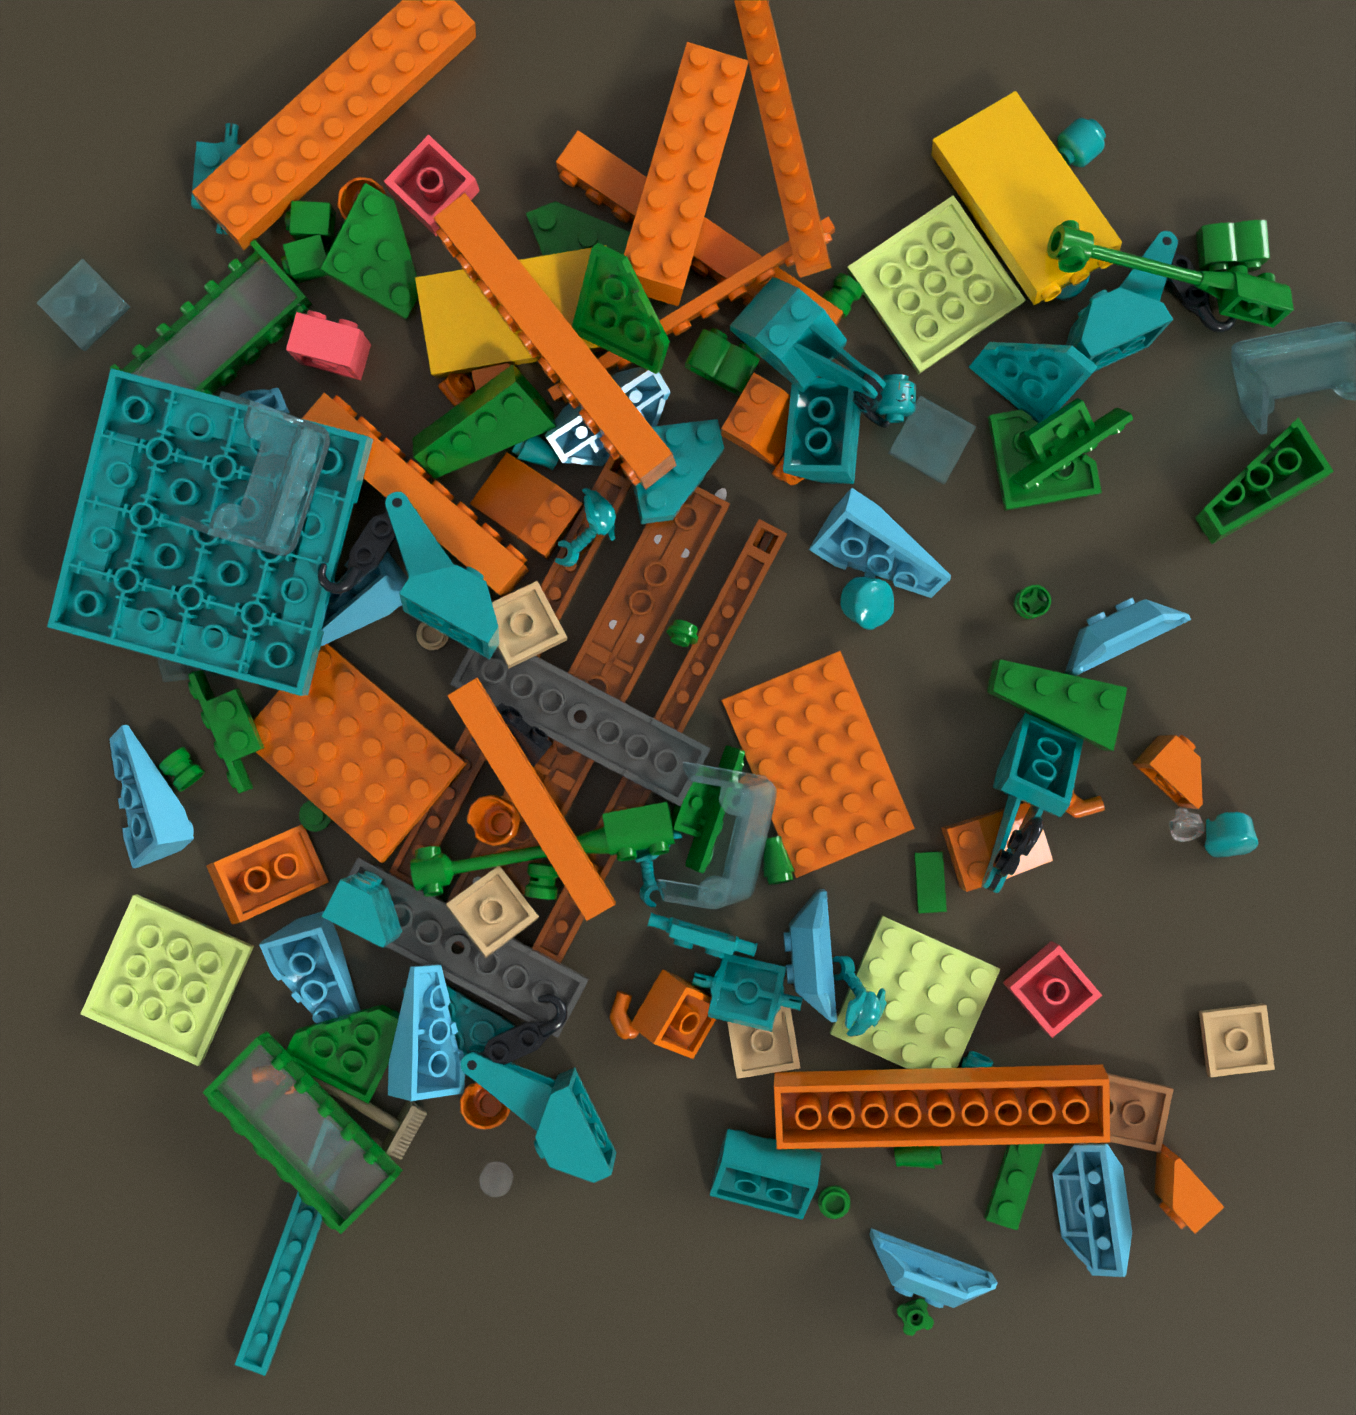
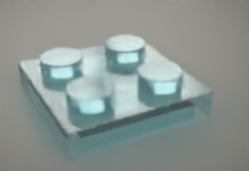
M83 258L37 302L52 320L84 351L131 308Z
M920 396L916 402L915 412L908 416L888 454L944 485L975 431L976 426Z

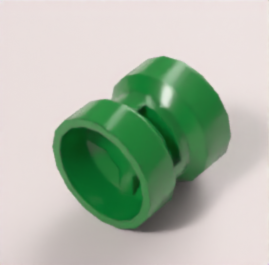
M838 273L833 280V288L825 291L822 297L842 310V318L845 319L851 311L852 302L860 299L864 289L850 276Z
M1031 585L1021 589L1013 600L1015 612L1024 619H1033L1044 615L1051 606L1049 592L1040 585Z
M185 747L174 751L159 765V769L164 775H170L171 778L175 777L173 785L179 792L193 785L205 773L199 764H191V754Z
M528 863L527 873L530 876V880L525 886L524 896L539 899H557L558 889L555 886V880L559 876L552 864Z

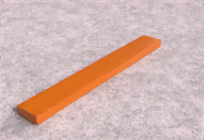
M478 677L447 695L586 921L614 906L616 901Z

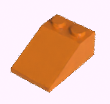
M507 452L470 502L471 506L547 560L557 548L558 542L562 541L573 526L583 507L582 502Z
M1020 803L1008 841L1015 829L1019 830L1030 804ZM1005 808L941 827L960 889L968 892L982 887V880L991 859ZM1043 829L1027 856H1020L1019 866L1012 876L1053 861Z
M302 824L206 865L232 925L241 923L329 883L309 835Z

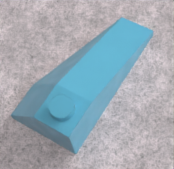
M853 488L833 507L809 549L835 567L846 570L848 566L865 572V577L875 578V576L893 581L896 587L932 598L951 580V575L879 505Z
M388 551L378 567L361 578L350 591L342 594H330L321 631H324L321 646L386 617L402 606L399 593L408 579ZM348 560V561L346 562V564L344 565V566H346L347 568H348V562H349V560ZM346 571L345 574L340 578V580H339L338 582H340V581L343 580V578H344L345 575L347 574V571Z
M324 911L294 920L259 944L273 976L278 981L282 980L292 991L291 996L297 1003L301 1002L313 1015L312 1020L315 1023L361 1011L339 936L333 922L321 917Z
M441 965L410 967L389 1058L388 1096L416 1101L463 1094L465 1074L461 1069V1060L464 1054L463 1050L458 1049L455 1037L458 1030L456 1022H452L448 1010L450 998Z

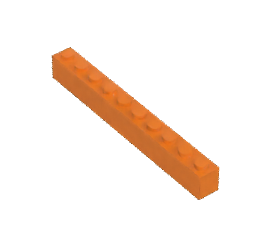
M577 131L556 161L557 170L560 173L559 178L571 187L577 185L585 190V195L595 204L601 205L604 203L613 209L611 213L624 223L630 221L633 223L647 177L580 131ZM704 217L690 267L703 277L711 276L718 281V285L763 256ZM779 267L774 270L775 278L801 289L826 311L837 326L843 315L842 310ZM770 279L760 285L755 281L745 287L748 292L741 298L744 299L743 303L746 307Z

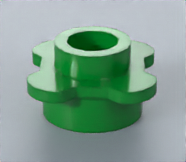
M923 1298L908 1301L897 1308V1314L903 1320V1331L906 1335L913 1336L916 1331L921 1329L929 1330L934 1325L933 1318L927 1312L928 1303ZM914 1314L918 1315L916 1320L912 1318Z

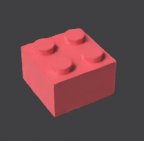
M429 134L384 180L390 194L435 236H437L435 231L439 229V226L435 222L434 217L462 194L466 193L470 200H472L480 191L476 179Z
M308 310L307 315L296 312L286 351L301 365L361 381L371 343L364 335V332L358 329V324L345 319H339L338 323L326 320V315Z
M1052 941L1003 982L1041 1029L1052 1038L1102 996L1062 947Z

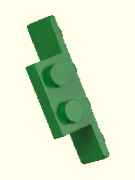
M1076 398L1023 433L1036 461L1011 477L1013 483L1024 490L1038 487L1044 482V478L1053 472L1065 469L1071 464L1073 459L1082 453L1094 450L1098 443L1109 435L1121 432L1125 425L1133 420L1132 414L1117 407L1093 422L1084 401Z
M203 670L189 673V690L192 696L199 700L203 710L201 712L202 721L208 729H211L216 740L214 741V748L219 758L224 759L228 768L226 775L232 788H236L239 794L252 789L253 785L241 758L265 747L240 689H234L215 697Z
M726 745L716 775L699 770L681 806L675 804L671 816L672 826L674 830L694 836L685 866L703 874L712 860V849L716 837L723 828V817L727 805L732 801L733 788L737 776L744 766L743 758L745 751Z

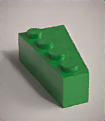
M512 364L413 437V457L436 479L556 428L552 407L515 365Z
M1298 417L1205 506L1195 519L1210 543L1214 544L1323 482L1334 471Z
M1001 659L993 661L987 693L1082 738L1103 751H1114L1127 687Z

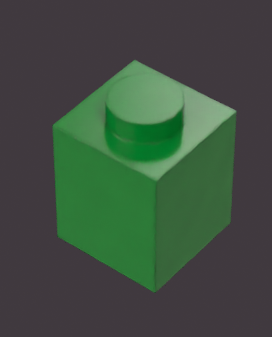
M291 201V211L286 212L285 225L286 230L289 231L295 241L320 234L326 244H333L335 240L336 211L332 205L326 202Z
M320 234L283 244L285 256H281L284 271L287 276L291 275L298 284L328 276L319 271L328 253L327 244Z

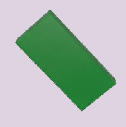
M943 851L914 853L917 913L947 912Z

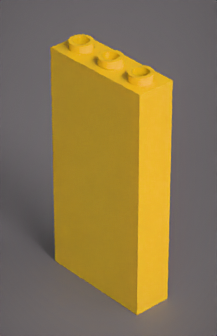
M1016 91L933 139L931 156L1033 305L1042 300L1045 302L1051 301L1061 293L1063 288L1071 283L1074 286L1087 279L1090 272L1099 267L1105 269L1113 264L1090 258L1086 262L1085 267L1080 271L1066 273L1059 269L1058 260L1048 256L1047 247L1052 231L1056 226L1067 220L1077 221L1080 230L1092 233L1095 245L1120 251L1122 241Z
M592 248L519 260L572 326ZM463 269L415 277L431 375L435 378L448 377L449 374L472 373L471 371L504 363L520 365L538 362L537 360L541 358L539 355L533 358L517 336L520 331L518 330L513 333L496 310L499 305L493 308L481 293L482 291L476 282L473 283ZM581 338L591 352L606 350Z

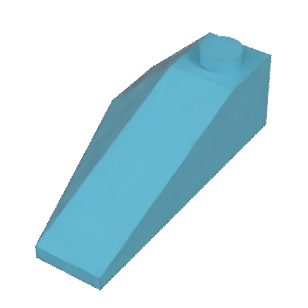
M122 725L109 740L114 775L117 780L122 781L121 798H118L119 809H126L128 827L122 828L123 838L132 868H139L184 849L194 839V829L191 821L188 820L184 807L130 727Z

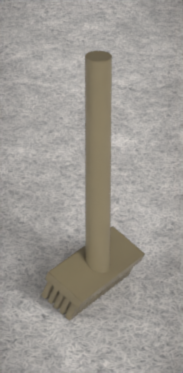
M311 1076L328 1094L390 1129L381 1147L389 1156L391 1155L402 1160L411 1144L410 1141L413 1140L421 1126L420 1123L423 1122L427 1115L424 1106L414 1101L406 1100L398 1117L395 1118L369 1102L368 1104Z

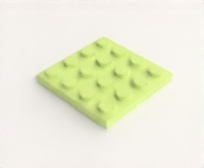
M954 195L847 267V272L864 289L863 295L918 375L1026 301Z
M138 894L133 895L81 1011V1015L200 1066L205 1059L254 945Z
M881 915L855 974L862 982L866 991H872L876 996L881 988L886 991L885 1001L887 1003L883 1014L875 1027L871 1026L862 1035L848 1036L846 1033L849 1029L845 1026L846 1011L849 1001L856 998L849 987L837 1014V1022L833 1023L829 1033L907 1069L957 1068L997 979L1000 968Z

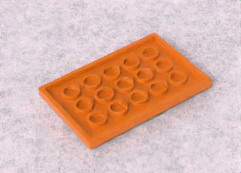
M329 643L320 647L308 695L299 696L279 690L253 721L265 747L256 753L380 863H384L467 764V762Z
M841 651L722 700L742 750L745 751L744 756L777 835L782 838L784 847L795 870V878L915 829Z

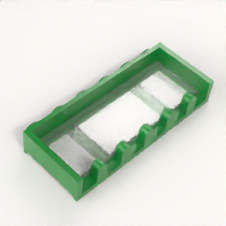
M254 239L250 243L256 250L242 263L238 259L232 260L228 264V268L232 272L219 284L214 280L207 282L204 289L208 294L195 305L189 301L185 302L180 307V311L184 315L173 325L160 324L155 330L159 337L147 348L142 344L135 346L131 351L135 358L123 369L116 364H113L110 369L213 395L220 386L229 385L237 377L236 372L245 364L250 365L260 357V351L266 345L280 340L285 334L284 329L294 321L296 312L307 315L308 308L313 304Z
M267 1031L256 1037L202 1092L208 1098V1104L215 1111L222 1112L230 1121L232 1129L237 1134L245 1136L253 1144L256 1154L263 1159H267L276 1168L277 1175L283 1181L291 1183L299 1191L301 1200L305 1204L313 1206L322 1215L323 1222L330 1229H336L340 1235L403 1171Z

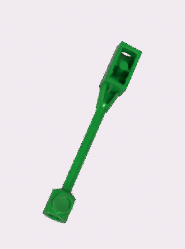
M1067 220L1056 226L1048 241V256L1058 260L1059 269L1066 273L1080 271L1085 267L1086 262L1093 258L1193 284L1195 287L1216 297L1219 314L1272 328L1294 310L1290 287L1276 282L1273 273H1262L1257 277L1249 275L1248 268L1243 265L1234 266L1227 272H1197L1095 245L1093 234L1080 230L1079 223L1074 220Z
M667 802L603 813L604 827L576 836L586 854L617 855V860L621 862L636 859V851L649 849L652 856L663 855L669 852V845L675 844L671 814ZM539 845L451 861L445 853H441L440 847L429 846L415 850V858L411 859L410 868L415 890H423V896L433 897L443 894V886L450 885L454 874L541 859L547 856Z

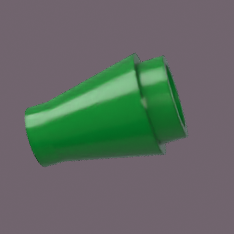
M781 836L764 839V878H767L768 885L793 881L792 873L795 870Z
M940 1146L894 1147L897 1167L935 1169V1165H943Z

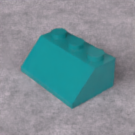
M816 378L804 393L793 384L791 385L783 464L784 473L820 483L854 484L861 411L853 402L855 398L853 389L824 378Z
M364 871L363 874L356 873L341 879L321 916L382 948L399 938L402 933L388 887L381 884L383 880L381 877L369 871Z
M727 1129L720 1149L709 1196L803 1220L818 1187L822 1153L812 1151L811 1149H777L776 1139H766L750 1135L742 1130Z

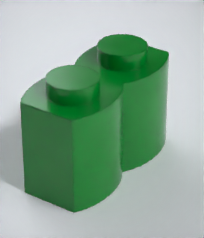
M1267 220L1208 224L1201 226L1196 232L1199 270L1227 272L1230 267L1243 265L1248 268V272L1261 269V265L1270 259Z
M711 328L710 331L703 329L685 362V368L740 397L760 359L755 356L756 352L748 345L740 343L739 346L728 342V336L722 331Z

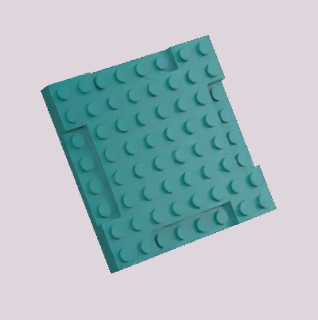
M111 368L47 627L299 696L308 695L324 631H321L331 594V592L326 591L320 585L318 570L321 564L325 563L327 565L326 577L330 582H334L353 504L358 501L373 439L354 432Z

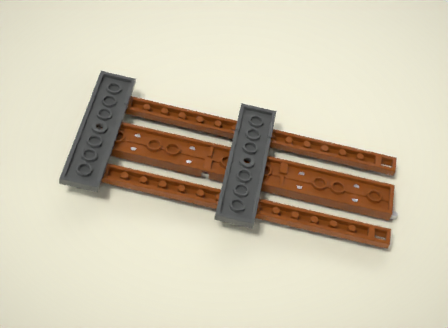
M609 456L592 490L599 492L613 506L617 514L632 486V482L623 472L622 467H620L617 474L615 473L622 459L619 457L614 460ZM697 487L682 505L673 520L646 524L568 673L540 659L543 652L508 669L498 648H496L490 660L469 648L450 685L459 689L478 677L496 708L501 703L505 706L514 707L521 713L522 719L531 727L536 726L547 734L548 740L553 744L533 768L564 818L595 761L623 776L604 813L644 806L651 791L681 806L711 749L682 733L787 536V533L758 519L697 635L699 637L697 643L692 644L654 718L625 703L730 507V503L725 501L727 495L725 488L719 489L713 495ZM583 505L565 541L572 542L585 531L586 527H589L586 519L585 505ZM765 531H766V534H765V536H764V538H763V540H762V542H761L759 548H757V546H758V544H759V542H760L762 536L764 535V533H765ZM596 534L597 536L579 552V558L573 566L565 567L557 564L554 560L541 584V588L559 622L605 535ZM772 535H773V538H772V540H771V542H770L768 548H767L766 551L764 552V550H765L767 544L769 543V541H770V539H771V537H772ZM561 547L556 558H565L568 550ZM465 727L453 751L467 762L466 766L410 831L390 871L388 872L358 857L348 876L356 873L363 874L364 871H369L383 879L381 884L388 887L402 933L399 938L386 947L422 966L441 965L444 978L527 1022H545L553 1019L557 1014L555 1005L551 1002H539L538 997L545 994L555 995L565 1003L568 1011V1020L589 978L561 964L584 920L583 914L565 886L532 948L512 938L485 958L448 910L446 904L496 867L461 873L446 902L435 896H423V890L416 891L413 885L410 861L415 858V850L429 846H441L486 761V757L479 746L471 741L473 736L468 728ZM505 790L502 797L513 803L507 791ZM518 811L520 822L516 836L507 844L491 846L479 840L470 858L539 846V843ZM601 816L595 830L604 827L603 816ZM587 854L604 882L617 855ZM543 858L500 867L524 896L525 886L530 880V876L527 873L528 863H541ZM453 943L462 947L464 951L460 954L455 953L452 949ZM564 1026L551 1035L558 1038Z

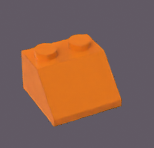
M753 373L722 426L721 436L776 467L785 451L790 395L782 388Z
M1177 735L1157 736L1133 762V765L1179 807L1199 809L1203 805L1201 757L1194 752L1196 746L1183 735L1179 737Z
M662 969L630 1026L653 1044L694 1059L716 1019L708 1017V1010L712 999L711 994L697 986H692V983L684 978Z
M1162 1144L1161 1153L1156 1152L1155 1193L1162 1200L1158 1206L1181 1230L1187 1226L1196 1234L1224 1206L1181 1158Z

